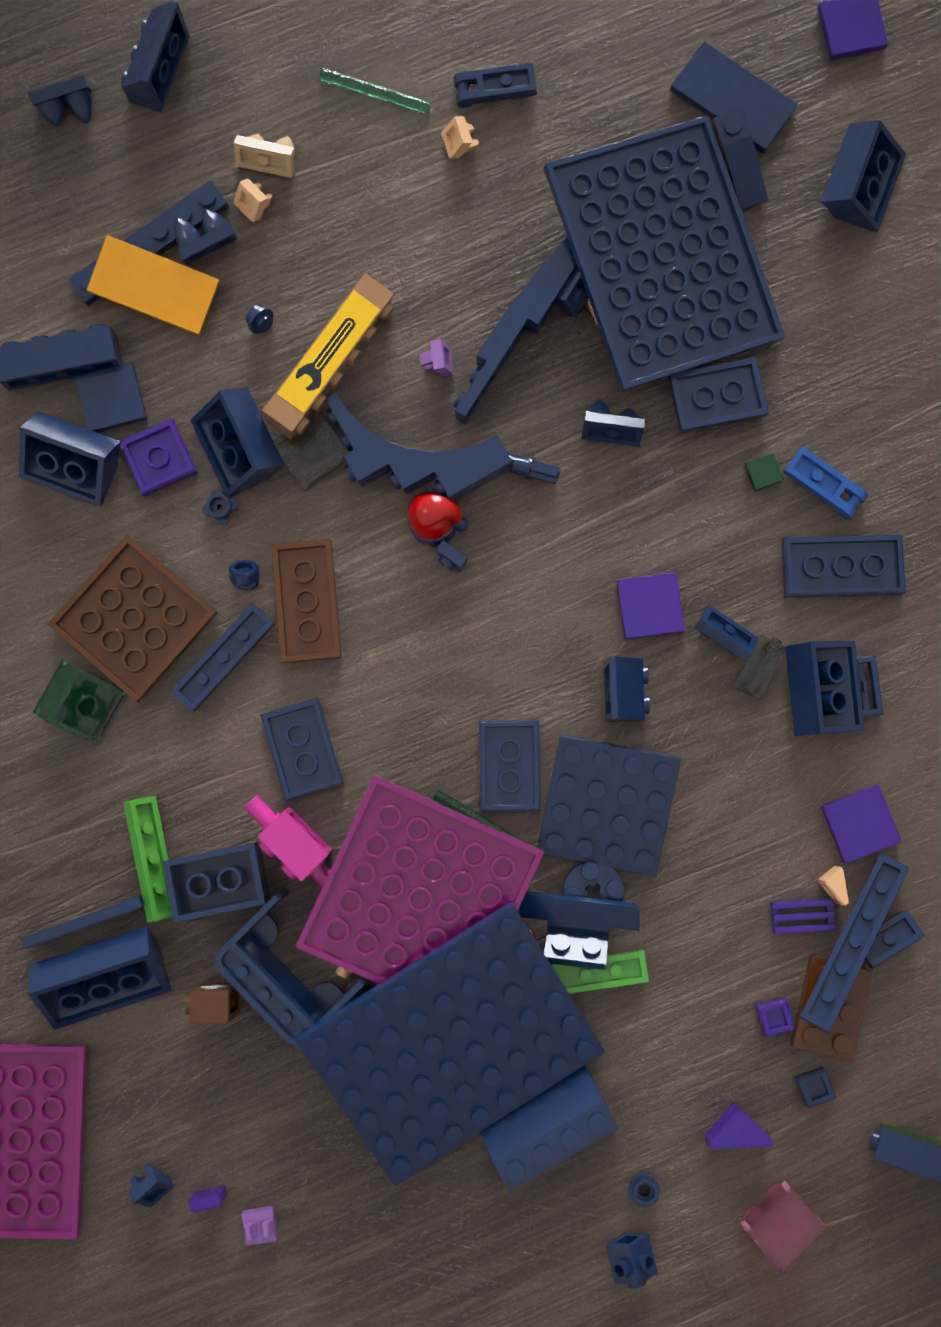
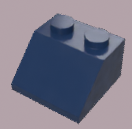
M609 657L603 663L606 722L645 720V714L650 713L649 696H644V684H648L649 681L648 666H643V659Z

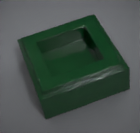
M774 453L744 464L754 492L784 481Z

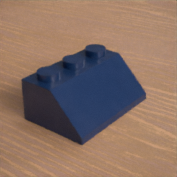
M170 1L151 9L148 19H145L142 23L139 43L133 47L130 67L128 71L124 72L121 80L122 89L129 102L159 112L163 109L190 37L178 2Z
M881 120L849 124L821 199V203L834 218L873 232L879 230L906 156L904 150Z
M248 387L220 390L190 420L226 497H232L268 480L284 466V462L262 420Z
M38 411L20 427L19 477L101 506L118 467L120 441Z
M812 641L785 646L794 736L864 731L855 641Z

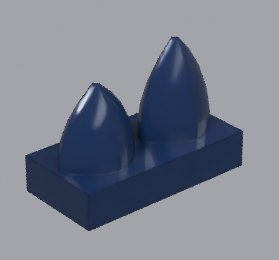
M84 75L28 93L32 105L38 109L48 122L55 126L60 125L63 117L62 100L66 101L70 110L85 123L89 122L92 111L89 91L92 90L88 79Z
M206 210L203 217L204 236H201L192 224L177 218L175 238L178 251L185 264L187 265L237 240L230 222L227 223L219 214Z
M600 399L585 413L581 439L639 447L645 419L639 418L630 407L623 410L619 415H611L608 406Z

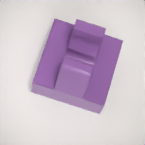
M442 339L430 341L431 350L419 354L421 367L425 366L427 371L434 370L442 377L454 375L451 347Z
M274 1206L243 1210L242 1222L245 1246L277 1241L278 1231Z

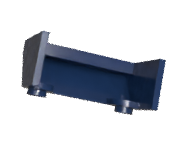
M285 888L275 894L218 951L215 964L217 970L288 1044L298 1046L296 1036L338 1011L363 987L368 979L361 976L345 993L338 985L328 981L318 984L310 992L273 954L269 947L278 938L279 926L269 913L290 893Z

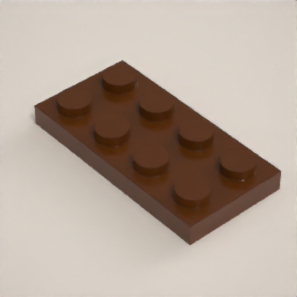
M324 539L271 544L281 663L342 658L332 540Z

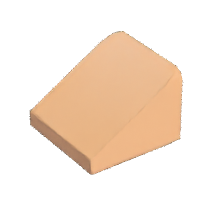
M834 866L818 879V883L831 899H834L836 904L846 906L849 901L844 871L842 867Z

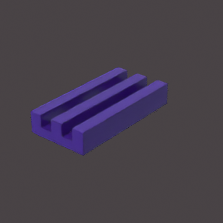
M834 899L770 902L772 928L775 934L836 930V924L834 923L835 911H833L832 906L834 905ZM825 906L824 912L778 914V909ZM826 918V923L779 926V921Z

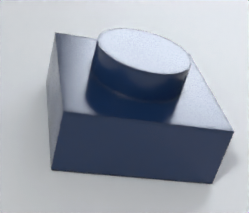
M444 540L436 549V553L440 557L438 562L448 570L452 571L455 568L461 572L466 566L467 557Z

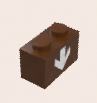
M229 982L200 984L190 991V996L186 997L185 1012L186 1015H190V1024L229 1023L239 1014V992Z

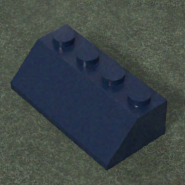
M147 926L29 965L28 995L54 1030L171 991V985L159 945Z
M584 1065L480 1133L495 1167L510 1192L616 1131L619 1127Z

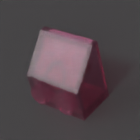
M785 1180L781 1184L772 1186L766 1194V1199L758 1207L753 1206L744 1215V1221L741 1223L748 1236L780 1273L827 1228Z

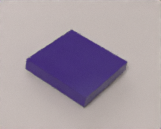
M827 0L819 3L817 9L830 60L885 50L888 46L878 0Z
M173 418L120 441L122 451L144 497L198 473Z
M676 572L617 580L625 640L685 631Z
M874 785L820 806L843 863L851 862L902 842L879 785Z

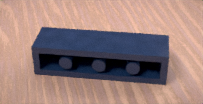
M95 324L87 330H65L60 335L51 337L44 335L31 338V341L21 343L17 341L5 342L0 347V384L10 391L71 379L78 375L121 365L122 360L117 335L110 325Z

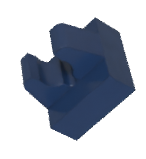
M146 1164L144 1170L147 1173V1177L142 1180L141 1177L133 1176L131 1178L132 1190L129 1192L133 1203L151 1208L174 1185L169 1176L162 1174L155 1166Z

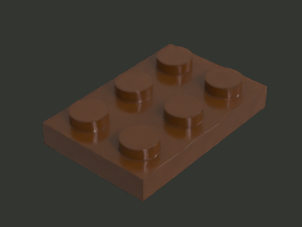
M810 955L794 1024L795 1030H793L790 1045L798 1049L853 1062L873 971L864 968L860 969L828 1034L800 1019V1015L828 959Z

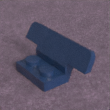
M527 891L519 907V914L522 918L548 920L544 954L550 964L605 970L609 927L640 931V908L637 904L631 902Z

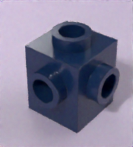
M623 1233L606 1244L614 1283L627 1284L629 1288H639L646 1285L647 1280L658 1273L649 1234Z

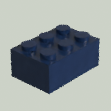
M260 842L162 861L173 923L266 904L270 900L262 851L259 846Z

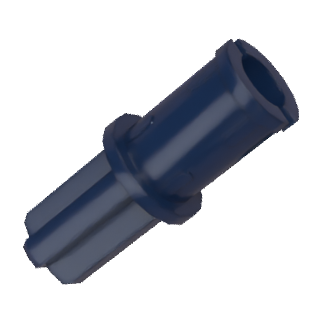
M508 453L514 467L508 472L523 475L526 480L534 478L552 484L557 483L560 475L559 467L534 461V457L527 459Z

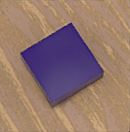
M786 998L755 1005L763 1036L769 1037L795 1030Z
M225 1185L194 1192L188 1201L190 1212L196 1213L220 1207L227 1197Z

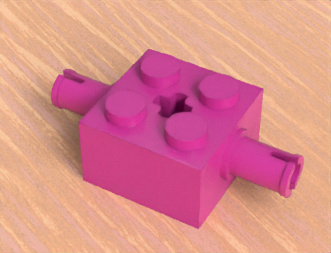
M256 795L243 809L263 827L261 829L262 832L257 836L262 841L259 844L261 849L271 858L276 855L284 863L281 866L282 870L291 879L294 880L297 877L302 881L304 878L311 876L323 887L330 871L324 862L332 849L291 807L285 809L281 814L279 812L275 814Z

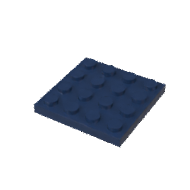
M560 734L537 848L543 850L545 855L586 863L594 862L612 868L656 876L681 758Z

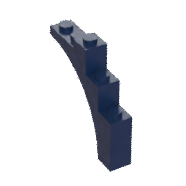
M337 394L326 399L330 406V409L326 410L334 426L340 424L344 431V434L340 435L347 450L351 451L344 455L348 465L344 466V469L352 482L357 480L362 487L393 470L389 474L390 479L397 490L403 488L407 495L438 478L439 480L435 481L434 484L440 495L443 497L448 495L450 500L456 501L514 468L498 436L475 446L453 451H423L406 448L387 441L365 428L347 410Z

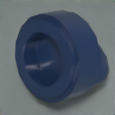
M249 560L234 562L229 567L231 583L242 590L257 588L259 585V566Z

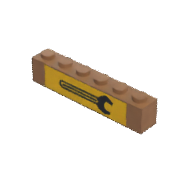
M364 273L262 410V420L289 439H292L296 433L301 435L310 423L308 416L313 410L318 412L327 399L325 393L330 387L335 389L344 376L342 370L347 364L352 366L359 357L361 351L358 349L364 341L369 343L378 330L375 325L380 319L385 321L394 308L391 304L394 293L367 273Z

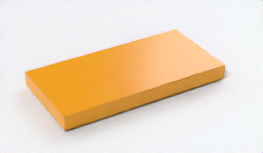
M107 235L87 291L200 336L220 281Z

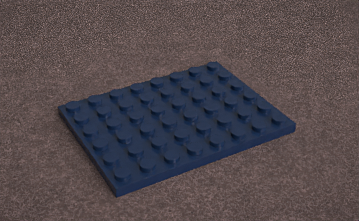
M708 115L545 163L543 169L621 392L785 338Z
M512 901L296 1036V1043L395 1186L605 1053Z

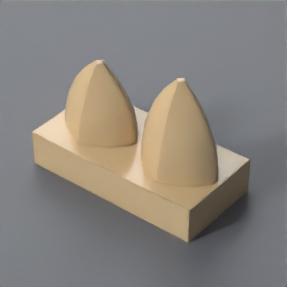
M259 133L249 137L237 135L234 141L236 166L292 178L295 171L294 145L289 136L271 143L264 141Z

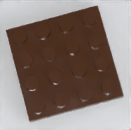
M126 535L47 625L134 701L139 703L218 612L136 541Z

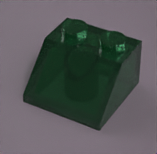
M62 659L33 713L51 725L97 744L125 692L102 678Z

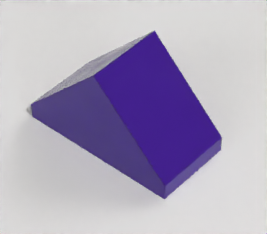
M734 1102L705 1134V1142L710 1149L773 1146V1139Z

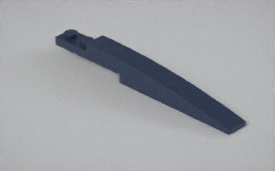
M567 237L520 292L477 353V365L482 367V369L479 367L475 369L469 380V383L472 385L466 393L462 391L454 403L456 408L455 417L462 423H467L526 329L537 334L557 304L558 300L556 297L577 266Z

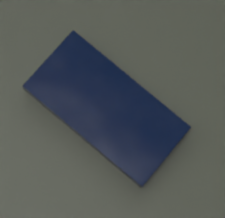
M703 41L670 87L671 92L705 115H708L711 119L742 107L755 148L763 154L798 106L797 103L705 41Z
M902 534L784 537L782 539L784 598L903 595L906 593Z

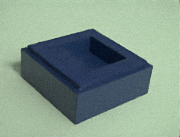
M823 1066L794 1077L805 1107L808 1109L837 1098L827 1071Z

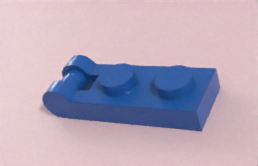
M803 446L797 451L783 471L784 474L834 508L840 516L851 520L855 515L857 505L863 503L868 497V493ZM843 491L849 496L846 501L839 497Z

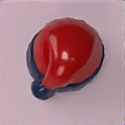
M424 492L418 494L412 499L408 507L407 522L416 540L423 545L438 547L443 540L445 542L450 541L456 531L462 532L468 528V520L461 516V510L457 504L441 496L440 493Z

